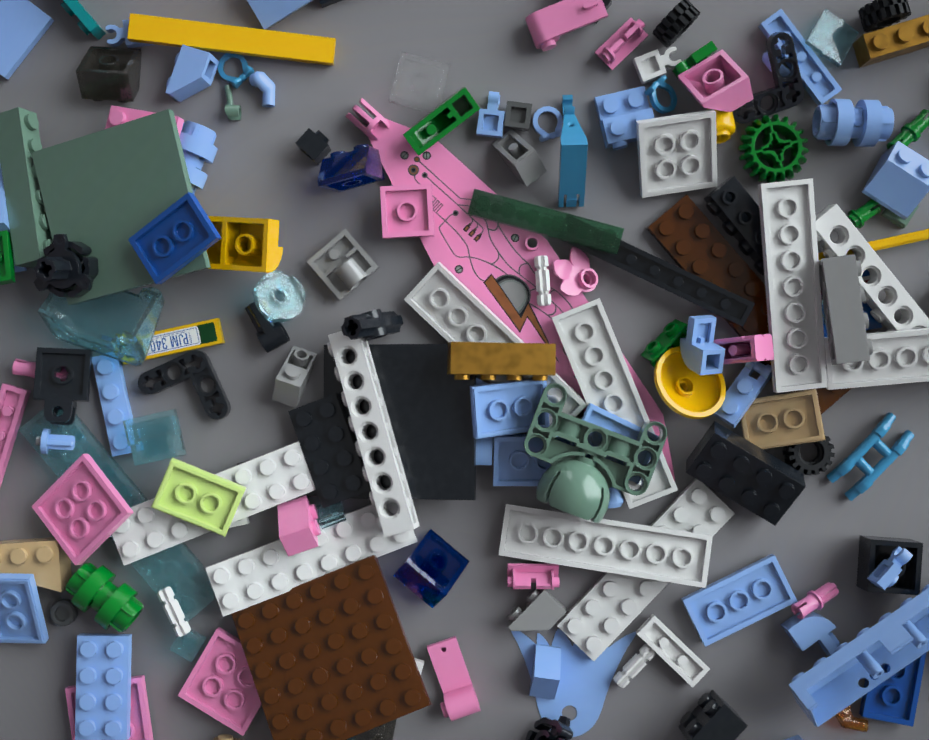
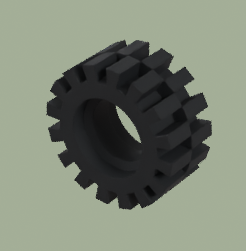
M681 0L661 20L652 34L668 48L692 25L693 21L700 15V12L689 0Z
M874 0L872 3L866 4L865 7H861L858 13L864 32H872L906 19L911 15L908 0Z
M825 436L826 441L812 442L817 447V456L809 462L804 461L800 456L799 450L802 444L785 446L786 450H783V455H786V459L784 460L791 467L805 475H818L820 471L825 472L827 470V465L831 466L832 461H830V458L835 455V453L831 452V449H834V445L829 443L831 440L829 436Z

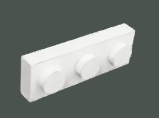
M654 614L636 631V634L692 688L710 670Z

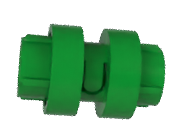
M85 563L66 584V591L73 596L71 603L82 612H86L90 608L94 609L97 612L94 621L105 630L113 627L119 633L126 631L144 609L143 604L136 599L138 592L127 583L122 584L119 588L112 582L116 575L104 565L97 568L92 563Z

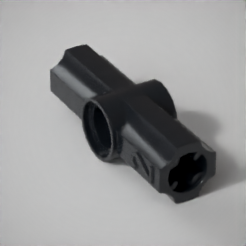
M381 309L344 318L341 329L343 335L348 336L351 340L365 338V341L400 332L403 320L401 315H397L394 311L381 312Z

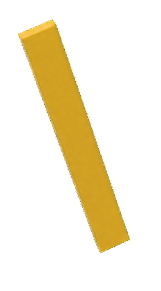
M130 13L127 39L131 42L182 47L183 44L199 50L334 66L336 38Z

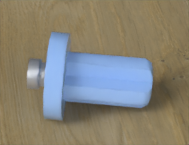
M44 428L41 436L36 437V445H40L41 454H48L49 449L72 451L76 442L75 436L51 434L49 428Z

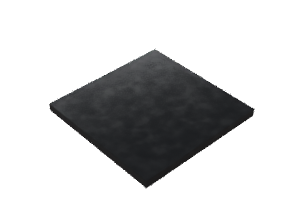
M369 344L412 499L476 500V439L473 438L469 387L476 385V375H470V380H454V374H447L448 344ZM324 345V398L337 393L348 421L350 412L348 406L344 405L341 397L343 387L341 381L337 380L334 372L336 362L334 357L330 355L327 345ZM353 350L348 351L346 354V360L349 364L355 360ZM356 375L353 379V385L357 389L362 385L360 375ZM365 399L360 403V410L364 414L369 411V403ZM370 424L367 428V435L373 439L377 431ZM351 430V432H352V434H353V437H354V440H355V442H356V441H357V437H356L355 431H352V430ZM376 450L374 452V460L381 464L384 459L383 453L380 450ZM386 475L381 477V484L384 488L388 489L391 485V480ZM371 491L352 498L370 499L369 492Z

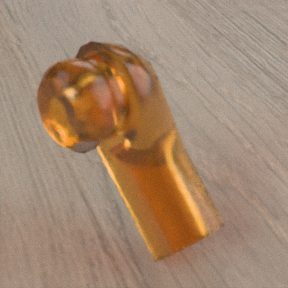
M850 705L835 715L841 727L861 732H867L868 720L854 717L850 710Z

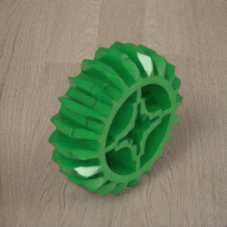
M778 114L773 115L771 119L768 115H765L761 121L758 119L752 122L753 127L748 126L745 129L746 135L743 134L740 137V141L744 144L738 146V150L744 152V154L739 156V160H746L747 163L743 166L744 170H747L749 167L752 169L749 174L750 177H754L756 174L759 175L758 182H763L766 177L768 183L775 182V180L777 182L785 181V178L790 180L794 177V173L802 170L800 164H804L807 161L803 155L807 154L809 149L802 147V145L806 144L808 139H801L800 137L804 133V129L796 131L797 122L794 121L789 125L788 116H785L780 121ZM763 132V146L755 150L756 138ZM777 133L783 135L787 140L779 138ZM770 146H771L772 149H774V148H776V149L781 148V149L778 150L777 152H775V151H773V150H772V151H770V150L765 151V150L768 149ZM791 149L790 160L786 167H783V154ZM759 159L766 160L769 167L764 165Z

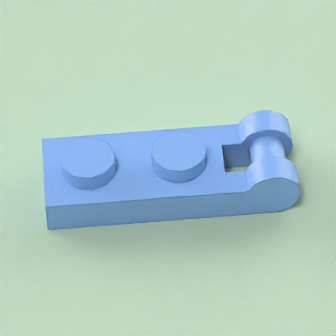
M759 361L746 362L745 367L727 390L722 406L713 415L735 428L772 377L771 365H764ZM753 371L760 374L757 380L751 377Z

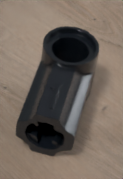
M265 298L257 300L245 308L258 332L256 333L267 353L290 341L287 331L282 323L277 321Z

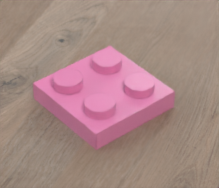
M432 184L380 186L383 239L434 237Z

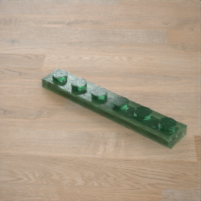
M474 189L468 210V215L615 255L618 253L624 228Z

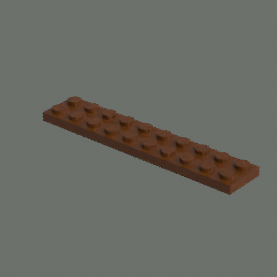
M686 194L652 223L647 230L681 269L755 303L743 327L725 319L739 337L769 334L765 284ZM771 360L761 361L764 365H771ZM826 387L816 388L821 414L851 388L827 390Z

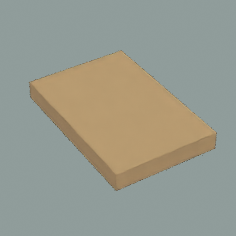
M816 389L756 398L741 419L743 438L763 450L826 441Z

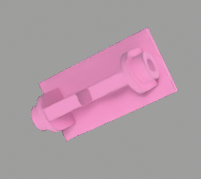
M630 18L595 51V54L613 70L648 37V34L643 30L645 27L644 22L641 19L635 21Z
M508 563L507 587H512L513 590L531 589V583H536V589L554 590V587H559L560 585L558 577L559 565L548 563Z

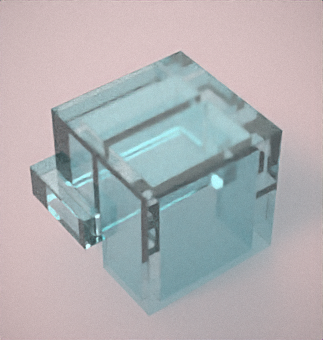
M176 409L123 421L127 443L131 447L135 466L186 454Z

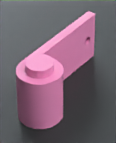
M562 0L531 13L526 17L525 21L536 49L548 51L557 46L556 42L560 39L561 35L608 17V13L603 0Z
M456 636L427 645L429 656L443 692L444 702H441L440 705L444 717H449L451 721L480 712L479 701Z

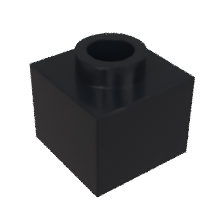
M308 128L296 142L298 148L317 165L331 151L327 144L329 139L319 130L314 133Z

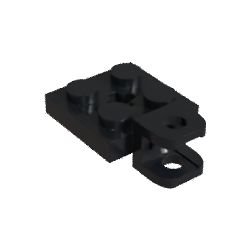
M37 347L33 399L45 400L44 416L51 424L72 425L76 417V401L89 402L92 350ZM62 368H66V371L70 373V377L66 378L65 381H61L59 377H56V373H60ZM60 410H63V414L61 416H57V413Z

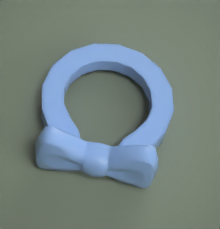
M550 106L538 109L533 116L532 124L535 132L540 135L539 141L544 142L561 136L563 120L560 112ZM549 112L556 116L557 126L555 132L547 133L540 128L538 117L541 114Z

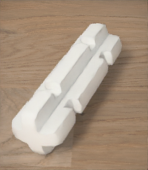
M545 255L534 258V267L537 268V271H535L536 292L539 294L537 295L538 306H548L551 304V294H549L550 277L549 270H547L549 264L548 257Z
M166 587L158 591L157 596L160 602L164 603L162 607L170 624L175 626L173 630L176 636L181 637L189 633L191 628L188 622L184 621L185 616L177 599L174 600L173 598L175 594L172 588Z
M644 644L639 649L640 653H635L622 667L623 671H618L613 677L619 687L625 688L630 683L629 679H633L647 665L646 661H650L656 655V652L648 644Z

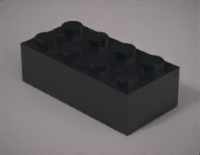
M716 421L713 422L686 460L687 474L773 525L779 522L806 487L802 472Z

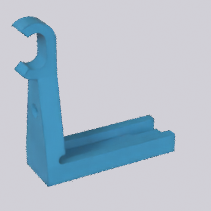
M562 95L563 127L560 140L558 207H564V195H566V207H576L577 194L579 207H584L588 142L575 116V106H572L573 95Z

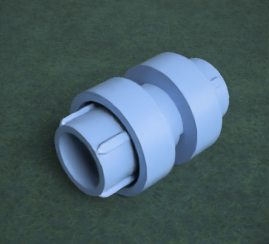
M831 99L828 104H820L816 107L812 118L813 136L817 140H824L827 146H846L850 139H852L856 147H874L878 141L884 142L889 139L894 128L893 110L888 106H882L879 100L861 99L853 107L850 99Z
M186 121L183 123L180 141L192 191L195 195L197 189L203 190L208 177L206 173L201 171L204 162L213 164L218 148L214 146L217 136L213 130L203 125Z

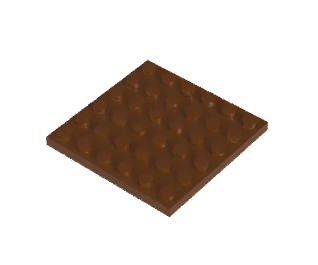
M376 555L357 561L296 586L289 592L231 614L273 740H346L431 705Z

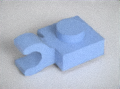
M489 91L487 109H479L477 136L502 138L505 111L498 110L501 97L499 92Z

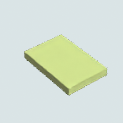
M172 458L151 508L225 537L246 487Z

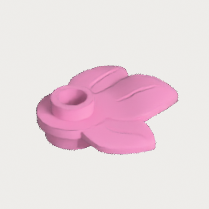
M572 247L569 260L561 259L553 262L554 273L562 280L560 291L564 294L576 296L580 292L588 293L595 289L598 283V275L590 268L589 258L582 250Z

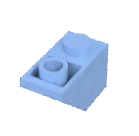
M182 44L180 52L175 57L172 75L167 80L165 93L175 101L182 102L206 89L213 82L219 61L209 52Z

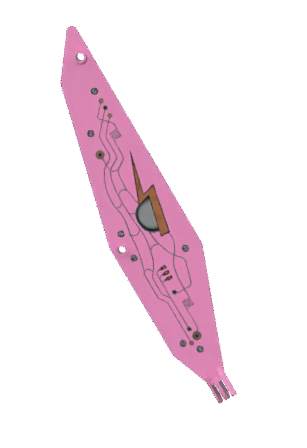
M361 98L359 103L375 118L372 119L357 105L352 110L368 125L367 128L351 113L348 112L345 117L369 138L392 185L432 184L434 237L419 238L433 265L435 266L438 262L442 263L524 343L556 344V373L584 399L552 317L584 305L588 301L582 292L576 296H568L560 291L562 280L555 275L553 270V262L560 260L548 240L439 141L418 156L403 136L410 128L384 118L368 102ZM534 239L537 246L534 248L529 247L527 244L528 240ZM541 255L548 257L549 264L547 270H549L550 277L549 294H551V304L548 306H538L537 295L539 294L536 292L535 271H537V268L534 267V258ZM624 356L649 420L660 422L665 426L663 413ZM652 426L655 435L659 436L660 431L658 427ZM667 437L662 452L675 481Z

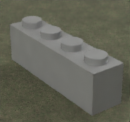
M855 254L822 258L819 260L820 286L831 365L870 360L873 346L871 340L867 339L866 329L869 328V318L867 313H863L862 302H865V291L863 286L860 287L858 278L862 273L861 263L859 260H856Z

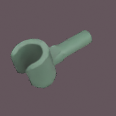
M225 85L224 89L227 100L225 113L230 120H241V106L233 105L231 86Z

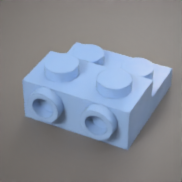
M645 86L595 97L594 102L605 148L613 147V150H619L628 147V143L637 141L636 121L654 118L653 109L649 107L647 95L644 93L646 91Z

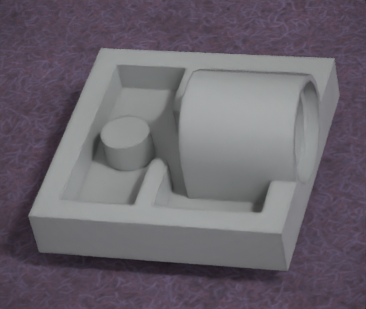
M346 229L342 230L307 261L340 301L379 269L377 264Z

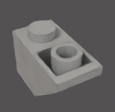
M293 345L275 379L272 400L297 408L308 384L317 353Z
M534 588L527 595V602L521 608L519 606L514 608L508 615V628L511 631H548L567 611L547 589L538 590Z

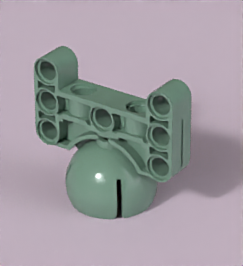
M550 384L542 392L523 444L525 451L529 455L551 464L538 482L536 499L543 503L549 502L550 506L585 520L591 519V521L599 523L608 510L610 487L636 496L646 492L665 444L667 429L660 422L649 421L643 424L637 439L634 440L562 412L567 398L566 390L560 384ZM551 388H557L561 392V399L557 403H552L547 398V392ZM544 412L552 416V423L546 428L541 427L537 421L538 416ZM655 425L658 427L660 435L656 440L652 441L647 436V430ZM594 431L601 435V442L597 446H591L587 440L588 435ZM559 436L575 443V446L555 440V438ZM539 437L543 441V447L539 452H532L529 449L528 442L530 439ZM646 450L650 453L651 458L648 464L641 465L638 462V455L641 451ZM586 453L591 455L590 458L585 457ZM608 455L624 461V465L605 459V457ZM637 475L641 478V485L638 489L632 490L628 485V481L632 476Z

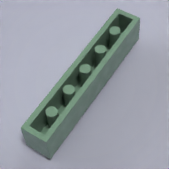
M17 107L0 113V163L15 266L34 269L38 259L47 257L43 251L53 243L32 158V152L43 149L40 141L37 113Z

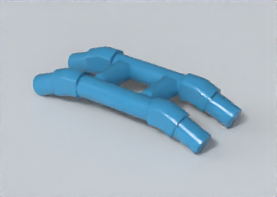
M888 412L860 445L826 475L834 483L840 477L847 474L855 465L865 474L852 488L844 493L850 501L868 490L873 485V482L906 451L909 443L914 438V434L906 430L890 449L880 440L896 420V416L893 413ZM872 446L883 456L873 468L862 458Z

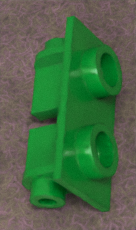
M677 319L668 323L664 327L663 332L646 346L641 356L649 360L650 364L655 368L658 359L671 346L673 348L680 346V338H686L688 325Z

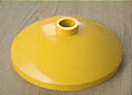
M680 346L669 349L658 359L654 369L655 386L661 399L674 412L686 418L702 419L711 416L722 406L726 394L722 373L698 375L684 363Z

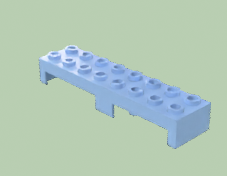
M929 584L915 598L910 597L904 600L899 609L893 613L888 612L881 616L877 624L871 628L866 627L862 629L854 640L849 643L844 642L835 649V653L827 658L822 657L817 660L809 671L798 673L793 677L788 685L797 704L815 727H819L929 651ZM882 664L890 666L891 669L888 673H884L881 667ZM860 679H867L869 685L866 688H862L858 685Z

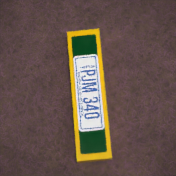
M220 318L118 340L124 365L225 343Z

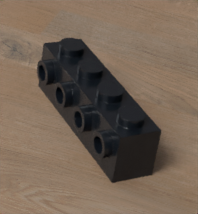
M733 176L722 182L704 198L707 202L706 207L713 216L720 218L725 232L737 239L739 249L745 255H750L755 262L754 267L761 275H764L759 206L736 177Z

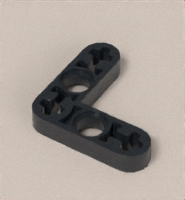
M775 32L770 35L766 43L775 87L753 94L754 99L744 104L743 107L750 108L754 106L757 113L755 114V111L751 109L745 111L744 117L737 115V112L741 109L739 107L733 111L734 121L742 124L763 118L765 115L769 116L794 107L803 100L804 89L794 42L789 34ZM778 38L785 40L781 50L782 54H788V57H782L781 50L774 47L778 43ZM789 62L791 72L788 76L782 77L779 73V68L783 63ZM782 82H789L790 89L796 91V94L792 95V100L786 98V95L789 94V86L786 84L782 85ZM769 95L773 101L772 106L767 110H763L760 102L763 97Z
M190 351L144 372L138 379V387L143 393L156 394L191 378L201 403L210 418L216 420L223 419L230 413V402L209 356L203 351ZM195 355L198 358H203L200 368L191 366L186 370L184 364L193 362ZM172 365L178 366L181 371L179 378L175 380L168 376V369ZM162 375L164 381L154 383V389L146 387L145 383L148 382V377L156 379ZM205 378H211L214 381V388L210 392H205L201 388V382ZM219 392L220 396L215 397L218 404L224 405V408L221 409V415L218 412L212 411L215 403L213 399L207 401V396H213Z

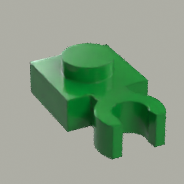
M710 41L691 54L689 58L677 64L672 72L678 79L679 74L712 56L717 51V47L713 41Z

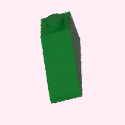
M462 87L411 127L403 136L419 156L481 108L466 87Z

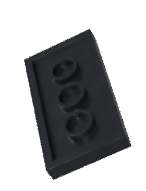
M337 393L288 411L322 508L371 491L369 481L367 482L364 479L362 472L364 465L356 451L355 440Z

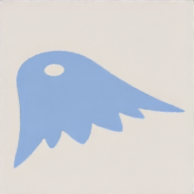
M557 629L551 646L561 647L560 682L555 699L535 697L541 718L547 717L551 720H558L562 716L563 708L570 705L577 710V716L570 721L569 726L573 731V737L583 735L589 731L599 718L610 683L624 653L634 639L636 631L607 647L593 661L575 643L572 646L566 634L561 629ZM511 631L521 650L531 678L536 644L521 631ZM537 633V644L549 646L547 640L540 633Z

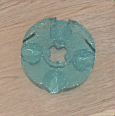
M273 271L265 274L252 291L257 309L264 315L267 321L272 323L288 322L301 313L303 302L305 301L306 295L302 284L294 276L289 277L283 274V271ZM275 291L278 294L284 295L285 298L282 302L275 298Z

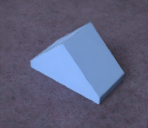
M535 645L529 696L555 699L560 682L561 647Z

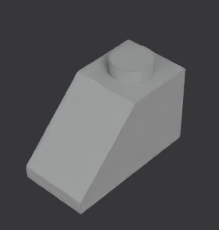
M512 129L505 133L502 138L492 143L493 148L514 176L526 187L547 172L536 150Z

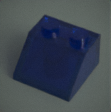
M361 144L355 146L354 150L350 152L336 151L331 153V157L322 159L317 183L318 187L342 192L385 180L379 150L368 144Z
M430 529L406 557L393 576L433 608L448 594L470 561Z

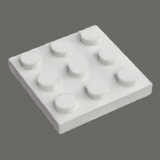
M714 109L636 121L639 184L642 198L717 187L716 111Z

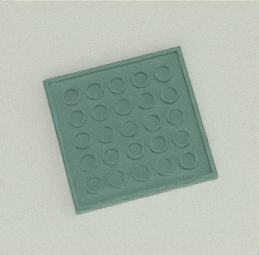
M167 109L32 152L52 240L56 234H67L68 241L82 242L92 249L90 255H81L74 248H71L72 252L80 255L82 258L96 257L98 259L99 272L93 281L92 289L82 297H66L68 305L80 304L155 283L128 239L186 193H193L173 110ZM207 250L169 279L211 268ZM75 284L66 290L73 291L77 288V285Z

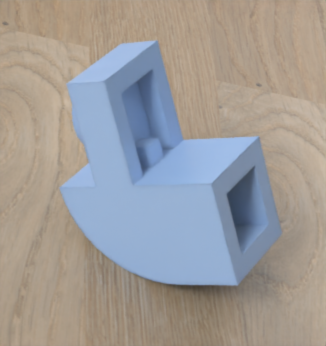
M712 315L689 316L686 338H680V351L683 361L690 370L698 375L721 374L723 371L725 348L714 343L717 317Z
M799 612L780 624L794 645L802 651L818 642L826 655L830 656L835 653V649L840 645L839 640L831 632L836 626L818 613L811 612L803 619H798L797 615L800 614Z

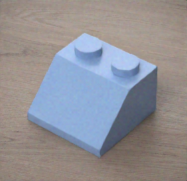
M897 141L881 155L862 193L905 220L929 192V160Z

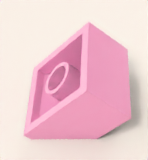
M723 49L678 75L679 81L703 108L732 112L754 99L749 76Z

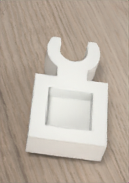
M676 47L668 48L664 55L661 56L658 49L633 59V64L641 84L666 75V67L675 69V66L682 62L681 59L672 61L669 58V55L676 52Z

